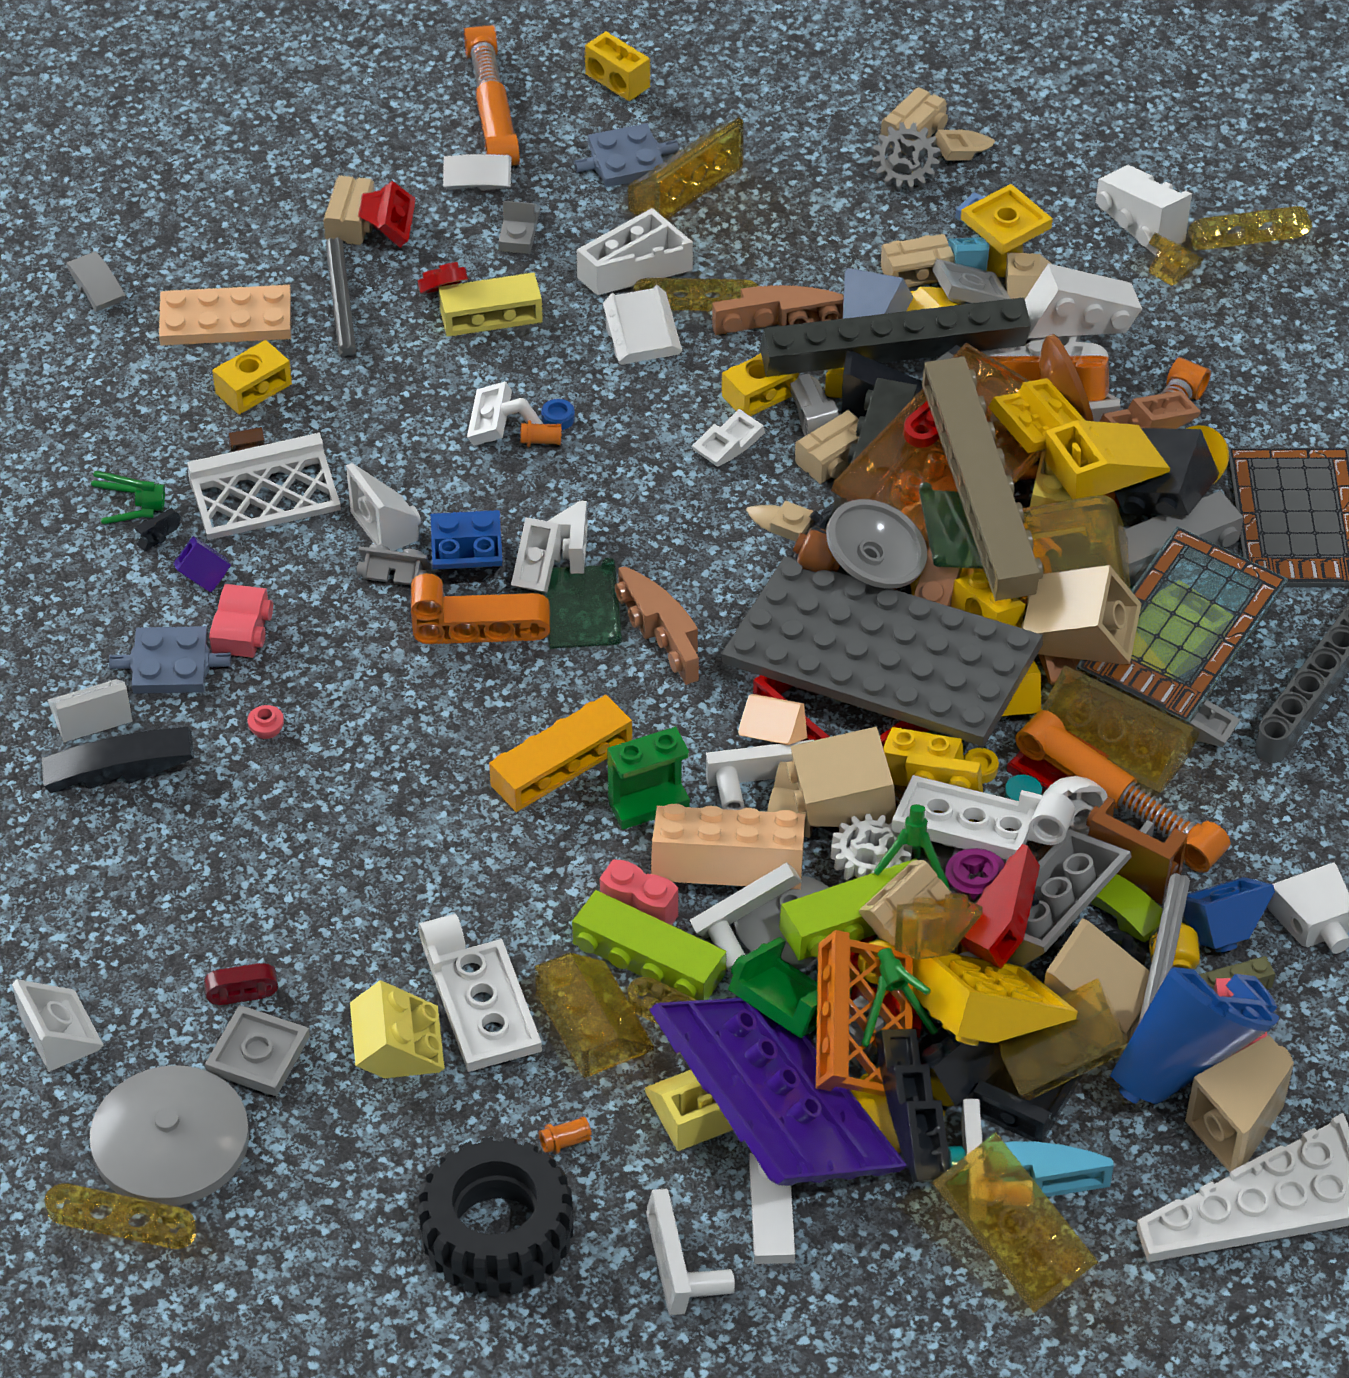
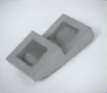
M96 251L66 263L80 292H85L95 312L125 301V293Z

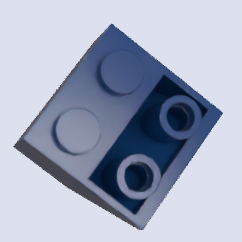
M500 510L431 514L433 570L503 566Z

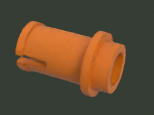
M527 420V423H521L520 443H527V447H530L531 443L561 445V424H532L531 420Z
M584 1116L556 1126H552L549 1123L545 1125V1129L539 1131V1139L543 1151L547 1153L552 1152L554 1155L559 1154L560 1149L592 1140L590 1125Z

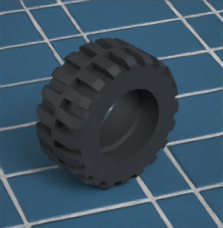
M493 1137L481 1138V1143L473 1145L471 1141L459 1145L458 1152L448 1151L440 1158V1167L437 1165L432 1166L426 1175V1182L421 1185L418 1212L424 1253L429 1256L430 1264L436 1272H444V1280L453 1286H458L459 1283L464 1284V1291L478 1294V1291L482 1290L487 1291V1296H500L501 1291H510L511 1295L523 1292V1286L530 1284L531 1287H535L544 1282V1274L546 1272L549 1275L554 1274L561 1266L560 1258L563 1259L569 1252L571 1247L570 1238L573 1237L574 1227L571 1187L568 1186V1178L563 1168L556 1167V1160L547 1152H543L540 1155L536 1145L526 1141L524 1145L517 1144L516 1138L504 1137L503 1141H493ZM493 1198L514 1200L523 1204L533 1213L522 1226L502 1234L477 1232L460 1220L470 1207L481 1201Z

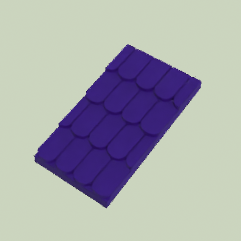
M741 998L656 1003L649 1009L676 1054H682L703 1090L712 1095L740 1142H746L771 1182L777 1185L791 1186L796 1183L809 1181L821 1183L828 1179H855L858 1176L867 1175L885 1176L889 1173L900 1172L907 1167L906 1163L849 1089L835 1087L831 1091L816 1088V1046L808 1035L799 1038Z

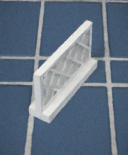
M320 433L187 462L189 482L196 498L207 540L341 510V504L325 457ZM319 464L321 468L315 479L301 472L304 467ZM283 472L289 475L282 486L268 480L270 475ZM295 479L310 485L303 496L289 490ZM244 480H251L256 483L249 494L236 488L235 485ZM262 486L276 492L270 503L255 497ZM217 487L223 491L214 501L203 496L201 490ZM318 489L329 494L331 501L316 503L309 498ZM229 494L244 500L236 511L222 505ZM283 496L297 502L294 509L288 511L279 509L276 506ZM250 504L264 510L260 517L252 519L243 515V513ZM217 511L231 518L226 525L212 528L210 520Z

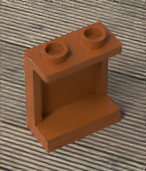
M1107 797L1101 807L1095 806L1091 810L1086 821V826L1089 827L1087 836L1130 851L1131 858L1117 874L1136 885L1155 902L1163 905L1170 876L1174 873L1179 875L1182 873L1188 834L1175 828L1163 843L1113 818L1115 800Z

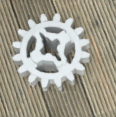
M866 814L865 821H860L857 817L853 816L851 817V826L841 823L839 825V833H833L831 859L835 860V870L844 869V878L846 880L853 876L859 878L874 873V869L898 838L900 833L891 831L892 823H885L886 818L884 815H881L878 821L872 820L870 814ZM903 845L886 868L911 860L912 846Z

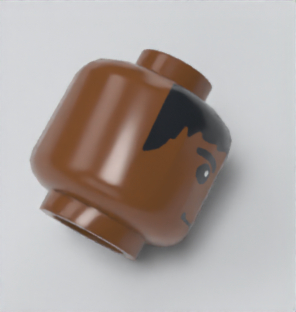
M815 526L809 530L807 535L799 534L792 552L798 554L797 562L802 565L803 569L813 572L820 570L838 572L840 564L830 551L825 529Z

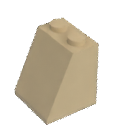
M1110 565L1043 574V578L1039 579L1037 593L1028 595L1027 611L1021 628L1043 635V645L1038 652L1040 655L1130 664L1142 603Z
M877 727L790 746L792 761L786 762L788 776L791 784L798 783L799 790L794 791L798 813H806L809 826L839 827L841 823L851 826V817L855 816L860 821H865L866 814H870L872 820L878 821L881 815H884L886 818L885 823H892L896 812L894 784Z
M1083 918L1047 969L1044 984L1078 1011L1076 1019L1057 1025L1121 1056L1139 1024L1150 971L1091 922Z
M1270 1035L1205 1070L1193 1079L1185 1121L1229 1172L1249 1161L1284 1107L1294 1062L1288 1050L1283 1046H1279Z

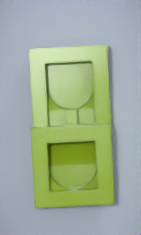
M1118 874L1091 901V904L1115 916L1120 930L1127 932L1144 943L1149 940L1153 930L1160 926L1163 909L1140 888Z

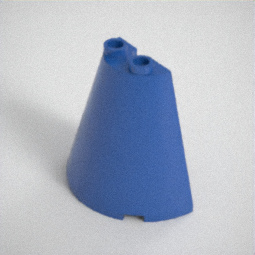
M1172 967L1110 1074L1121 1085L1119 1087L1121 1095L1133 1103H1138L1142 1099L1157 1105L1191 1083L1198 1074L1229 1058L1271 1030L1278 1022L1279 1016L1273 1013L1277 1005L1270 993L1255 976L1234 974L1226 984L1227 988L1234 995L1232 997L1218 996L1194 969Z

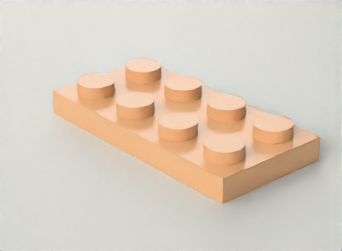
M290 285L160 291V346L291 339Z

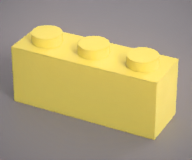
M535 273L438 287L440 312L447 337L543 322L542 298Z

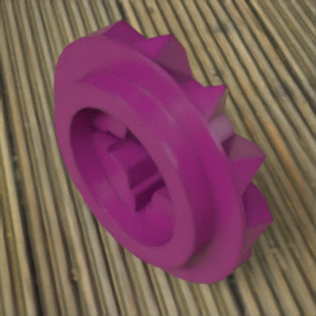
M973 848L960 851L952 856L946 865V877L949 887L956 888L958 896L967 893L974 900L977 895H981L984 889L994 881L1005 864L998 855L985 849ZM983 870L982 877L977 876L974 879H969V873L975 875Z

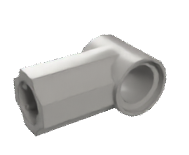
M803 374L790 383V393L799 410L800 425L805 436L839 416L835 402L827 400L817 378L812 377L810 374Z

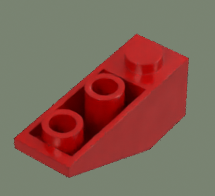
M1022 843L1015 854L1008 858L1004 868L994 881L984 889L980 899L970 912L962 917L959 926L954 931L968 952L999 969H1002L1025 937L1040 870L1039 863L1027 845Z

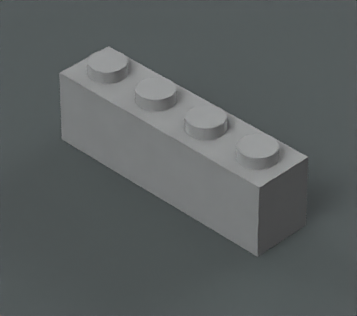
M1218 491L1203 497L1189 515L1166 516L1161 514L1105 537L1101 562L1105 566L1110 565L1127 586L1140 583L1178 528L1221 548L1229 547L1240 540L1244 517L1222 491ZM1185 546V548L1180 554H1183V552L1186 550L1188 546ZM1190 547L1184 554L1190 560L1200 559L1205 556ZM1178 556V558L1175 560V562L1173 563V565L1170 567V569H1169L1168 571H1171V569L1173 568V566H1174V565L1176 564V562L1178 561L1179 556ZM1181 559L1176 567L1189 561Z

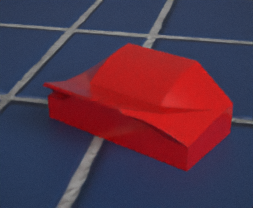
M391 181L379 191L362 194L358 217L376 227L395 245L402 247L409 241L416 198L394 181Z

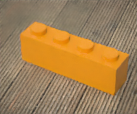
M605 694L595 701L586 703L580 710L570 716L557 720L551 727L541 733L528 737L522 744L510 751L499 754L493 761L489 762L490 785L515 812H518L606 760L607 748L633 740L632 720Z

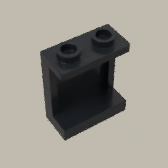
M1038 1031L1010 1038V1043L1004 1051L1008 1062L990 1076L986 1082L979 1081L973 1091L972 1099H979L980 1118L1032 1142H1044L1082 1078L1085 1056L1069 1045H1061L1042 1036Z

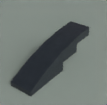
M189 727L131 733L75 746L42 758L44 787L52 794L84 781L91 789L122 776L131 784L194 759L192 731Z
M889 1029L875 1032L880 1072L890 1116L913 1182L951 1180L942 1100L933 1101L929 1064L921 1065L916 1029Z

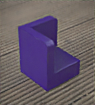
M192 536L173 563L177 571L209 592L214 591L231 567L230 562L225 556L195 536Z

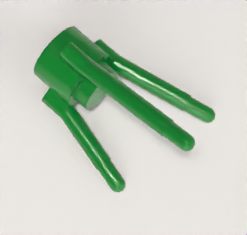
M101 471L93 472L94 477L112 481L93 480L91 482L93 487L135 493V506L142 507V510L104 517L101 519L102 524L137 518H154V511L164 510L165 484L140 481Z

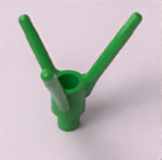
M914 804L910 807V814L905 819L904 829L901 830L894 844L874 869V874L880 875L903 845L912 846L914 858L920 857L921 847H924L931 866L938 875L937 877L951 891L927 832L928 820L925 818L924 806Z
M891 948L880 950L877 955L881 963L879 966L881 976L878 978L877 992L861 1045L863 1047L869 1046L886 990H901L932 1035L938 1032L936 1026L908 983L925 995L930 994L931 989L911 975L903 967L899 959H895Z

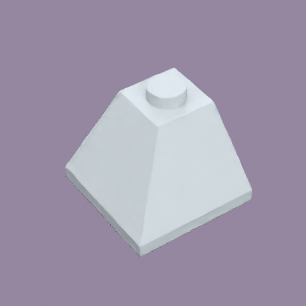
M350 463L346 465L351 513L372 542L386 546L390 551H395L418 541V525L421 524V518L417 509L413 505L409 506L399 493L355 464Z

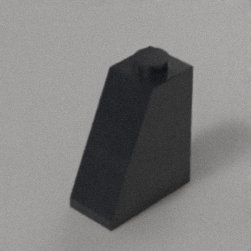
M846 351L841 414L849 410L858 419L860 416L865 417L867 410H864L866 394L868 390H874L877 378L917 385L915 410L927 401L926 396H924L921 380L854 351Z

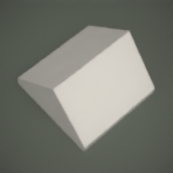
M117 679L48 699L63 743L133 722L125 682Z
M19 979L14 981L12 986L19 1015L48 1072L97 1052L104 1046L74 989Z

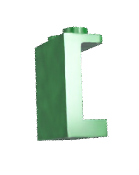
M677 727L607 748L608 801L622 830L655 820L657 806L680 804L684 807H690V798L682 785V760L689 757V750Z
M778 937L767 944H761L749 954L741 955L737 958L731 968L733 977L728 990L799 1038H802L817 1029L818 982L782 959L781 955L786 940Z

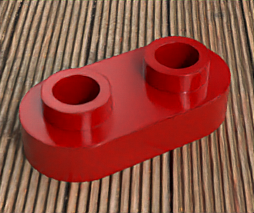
M458 262L440 265L439 269L423 272V278L417 280L420 294L438 292V287L464 283L468 281L466 267H459Z
M928 401L908 416L904 423V439L908 444L917 448L929 447L940 439Z

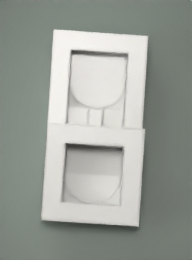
M492 154L444 156L443 187L447 190L477 187L482 191L511 188V157L509 155Z
M738 409L721 427L716 424L710 427L692 445V448L714 465L720 466L740 455L765 434L764 426Z

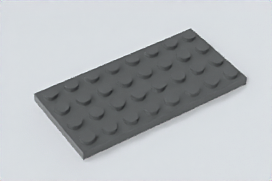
M784 556L721 655L723 664L984 747L1041 649L1043 635L891 588L868 585L854 577L832 570L831 572L828 570H820L818 572L802 568V565L796 559Z

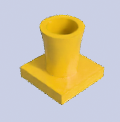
M1012 184L961 209V220L989 243L987 271L995 273L998 277H1005L1007 253H1024L1023 243L1052 228L1053 218Z

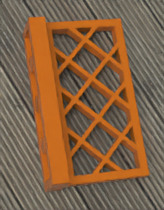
M834 930L818 944L816 1088L831 1091L835 1087L886 1097L880 1066L876 1068L862 1051L865 1047L862 1045L858 1046L849 1034V1024L855 1020L861 1029L865 1031L868 1020L863 1013L873 1005L876 994L863 977L872 970L878 977L881 976L879 971L881 963L876 957L878 958L877 953L880 950L888 947L849 939L848 932ZM892 949L895 959H899L903 967L912 975V953ZM850 952L859 953L870 967L860 974L850 962ZM853 985H856L869 1001L861 1010L850 999V988ZM886 990L885 995L891 992L900 1004V1014L894 1017L882 1002L879 1015L886 1022V1025L880 1030H887L888 1028L912 1029V1005L901 990ZM874 1029L870 1043L872 1042L876 1046L874 1033L877 1031ZM853 1057L857 1059L869 1074L863 1080L849 1077V1060Z

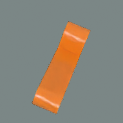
M1097 355L1070 356L1088 401L1106 399L1109 393V358ZM989 356L979 359L1019 387L1022 386L1023 382L1041 379L1039 369L1040 356Z
M420 574L411 582L413 636L418 642L423 644L536 641L547 637L550 633V603L541 594L444 596L442 580L434 574Z

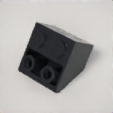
M938 1021L934 1023L938 1032L932 1035L927 1029V1035L918 1042L921 1065L929 1064L933 1101L942 1100V1106L956 1107L974 1091L980 1080L985 1082L1008 1062V1059L998 1042L979 1041V1044L976 1046L959 1042L955 1039L956 1035L942 1027L943 1023Z

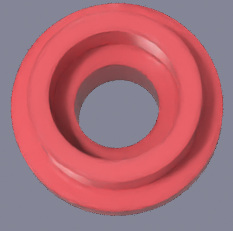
M271 705L256 707L249 713L247 719L249 729L262 739H270L277 736L284 724L281 710Z

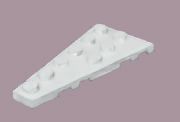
M1344 1113L1332 1118L1330 1124L1318 1130L1313 1128L1303 1133L1301 1139L1286 1147L1280 1145L1230 1171V1175L1215 1184L1213 1181L1200 1187L1198 1193L1184 1200L1177 1199L1140 1218L1136 1229L1147 1261H1159L1349 1226V1126Z

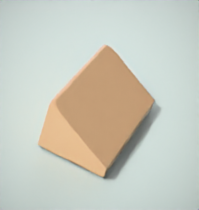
M751 694L748 696L738 733L740 736L785 745L807 739L804 703Z

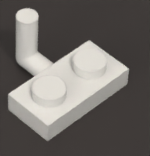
M505 381L477 389L467 438L473 446L503 438L507 416L518 412L526 423L527 420H531L532 424H543V422L526 399L518 398L510 401L512 389Z

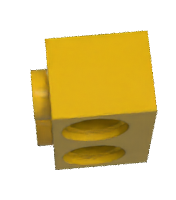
M605 31L585 45V74L627 101H631L650 88V58Z

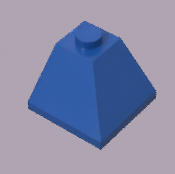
M1242 877L1188 893L1183 915L1189 926L1197 932L1200 945L1213 948L1215 952L1230 951L1237 948V942L1250 938L1275 893L1274 885Z

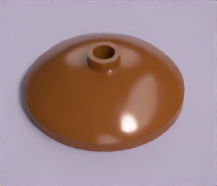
M1055 334L1046 336L1042 344L1039 360L1041 379L1048 378L1085 421H1094L1086 392L1069 354Z

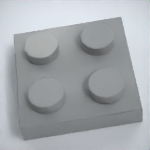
M936 259L932 271L947 298L952 302L965 304V302L979 303L1010 299L995 273Z
M239 1005L205 1063L206 1071L220 1078L277 1097L310 1038L309 1028Z

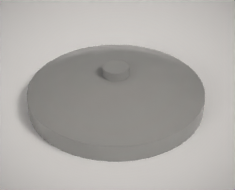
M180 1065L148 1069L121 1082L99 1105L90 1129V1148L94 1164L104 1182L126 1199L139 1204L157 1207L184 1205L214 1193L227 1183L239 1169L249 1144L247 1113L237 1092L226 1081L211 1072L196 1067Z

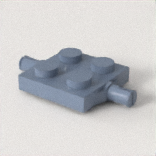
M648 123L588 135V145L591 150V157L574 160V168L576 173L594 169L601 176L605 188L665 176V165L661 156L678 153L679 146L676 139L663 143L657 142L651 133Z
M207 626L136 628L135 645L131 654H110L109 668L131 669L133 694L205 692V677L210 667H231V652H209L207 646Z

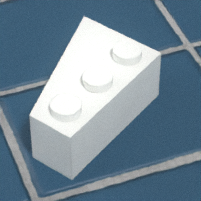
M1126 165L1098 179L1096 204L1155 256L1185 242L1192 193L1188 191L1179 193L1173 190L1172 184L1168 182L1163 184L1157 183L1152 175L1130 165Z
M653 208L577 249V278L596 295L693 270V242Z
M1047 264L1025 298L1031 323L1028 338H1043L1051 334L1061 337L1126 333L1142 310L1130 282L1053 264Z

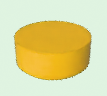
M973 748L965 753L964 760L981 762L982 784L995 779L998 773L999 760L994 752L986 748Z

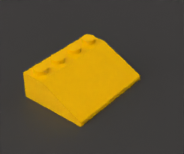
M923 947L917 948L912 975L928 986L931 992L925 995L913 986L912 991L923 1008L930 1011L929 1015L940 1020L943 1023L942 1027L953 1032L956 1035L955 1039L959 1042L975 1046L979 1044V1041L996 1043L1068 1022L1077 1017V1010L1022 966L1005 964L1002 969H999L980 958Z

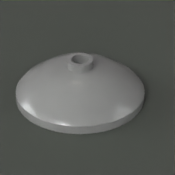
M869 499L852 500L838 507L828 522L826 536L831 553L847 573L863 583L880 588L903 587L915 581L926 565L927 546L920 530L905 514L888 504Z
M802 875L801 889H789L734 922V930L739 943L749 954L761 944H767L778 937L786 940L779 929L781 904L829 887L814 878ZM786 941L781 955L784 961L796 969L818 964V956H812L799 961Z

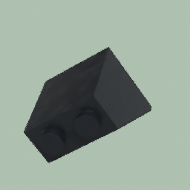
M1141 428L1170 467V472L1114 491L1123 512L1134 515H1189L1219 475L1201 429Z

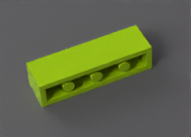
M917 858L886 868L880 875L871 873L781 904L779 929L798 960L800 961L812 956L817 957L818 944L834 930L848 932L849 939L856 941L875 935L876 933L873 931V928L860 915L859 910L911 861H915Z
M597 890L593 892L572 921L573 944L577 945L582 951L589 954L594 953L610 961L617 968L627 969L642 976L651 984H659L672 990L685 1000H708L726 974L727 951Z

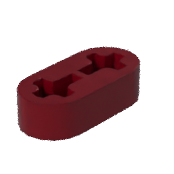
M256 963L212 971L204 978L206 998L210 1003L226 1005L270 997L278 990L276 969L272 965Z

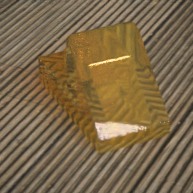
M1154 233L1148 243L1158 249L1148 272L1170 286L1178 283L1201 265L1204 260L1184 246L1158 233Z

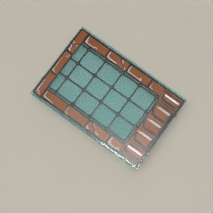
M1177 526L1131 589L1132 593L1142 604L1130 664H1115L1081 659L1076 666L1077 670L1189 726L1288 583V578Z

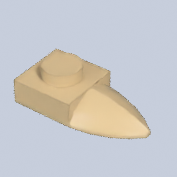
M937 130L935 134L936 145L940 148L942 155L946 160L952 161L972 160L975 153L983 152L995 143L994 139L968 130Z
M785 501L782 506L755 505L746 509L752 520L760 527L795 542L799 534H804L811 523L814 522L809 517L813 512L812 510Z

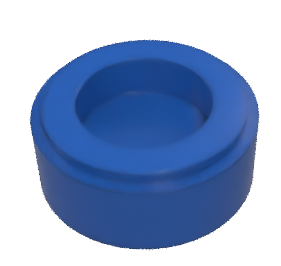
M552 399L546 402L541 409L543 424H561V430L571 427L575 421L574 406L564 399Z

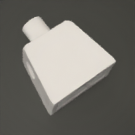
M1334 862L1273 884L1275 893L1267 908L1302 946L1310 947L1325 941L1332 953L1335 954L1343 952L1349 947V936L1347 934L1349 932V892Z

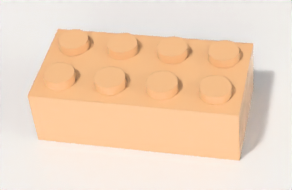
M680 804L657 806L652 838L651 874L679 883L748 886L787 862L796 870L801 879L805 814L795 813L791 810L763 812L754 808L727 810L717 806H705L703 808L684 807ZM801 883L791 889H801Z

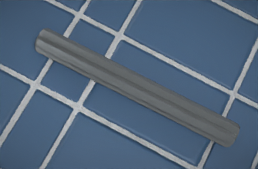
M339 237L335 239L329 238L325 243L338 351L343 357L347 355L353 356L356 353L343 241Z

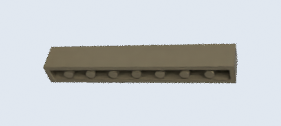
M965 356L925 362L922 387L994 600L1034 595L1037 593L1039 579L1043 578L1042 562L1040 558L1034 557L1033 537L1031 531L1024 528V513L1021 503L1015 502L1013 479L1011 475L1006 476L1004 471V454L1001 448H996L994 425L992 422H987L985 416L986 403L983 395L978 396L974 369L969 370Z

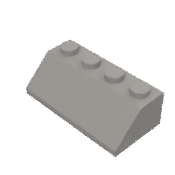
M1068 829L1064 840L1054 845L1038 862L1040 870L1035 893L1040 902L1036 906H1031L1024 940L1007 963L1024 966L1044 954L1131 858V852Z

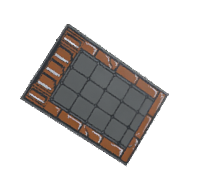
M1228 448L1235 508L1244 517L1240 535L1242 558L1284 577L1285 579L1279 588L1349 587V448ZM1245 574L1246 587L1254 588L1259 580Z

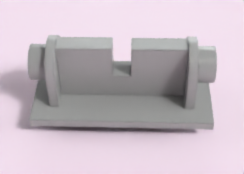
M371 544L369 548L359 546L358 549L364 562H358L357 575L363 576L364 580L388 582L389 572L392 570L395 571L394 583L411 586V582L416 576L428 574L427 570H431V564L427 555H424L419 550L404 549L403 552L390 551L388 547L379 544Z

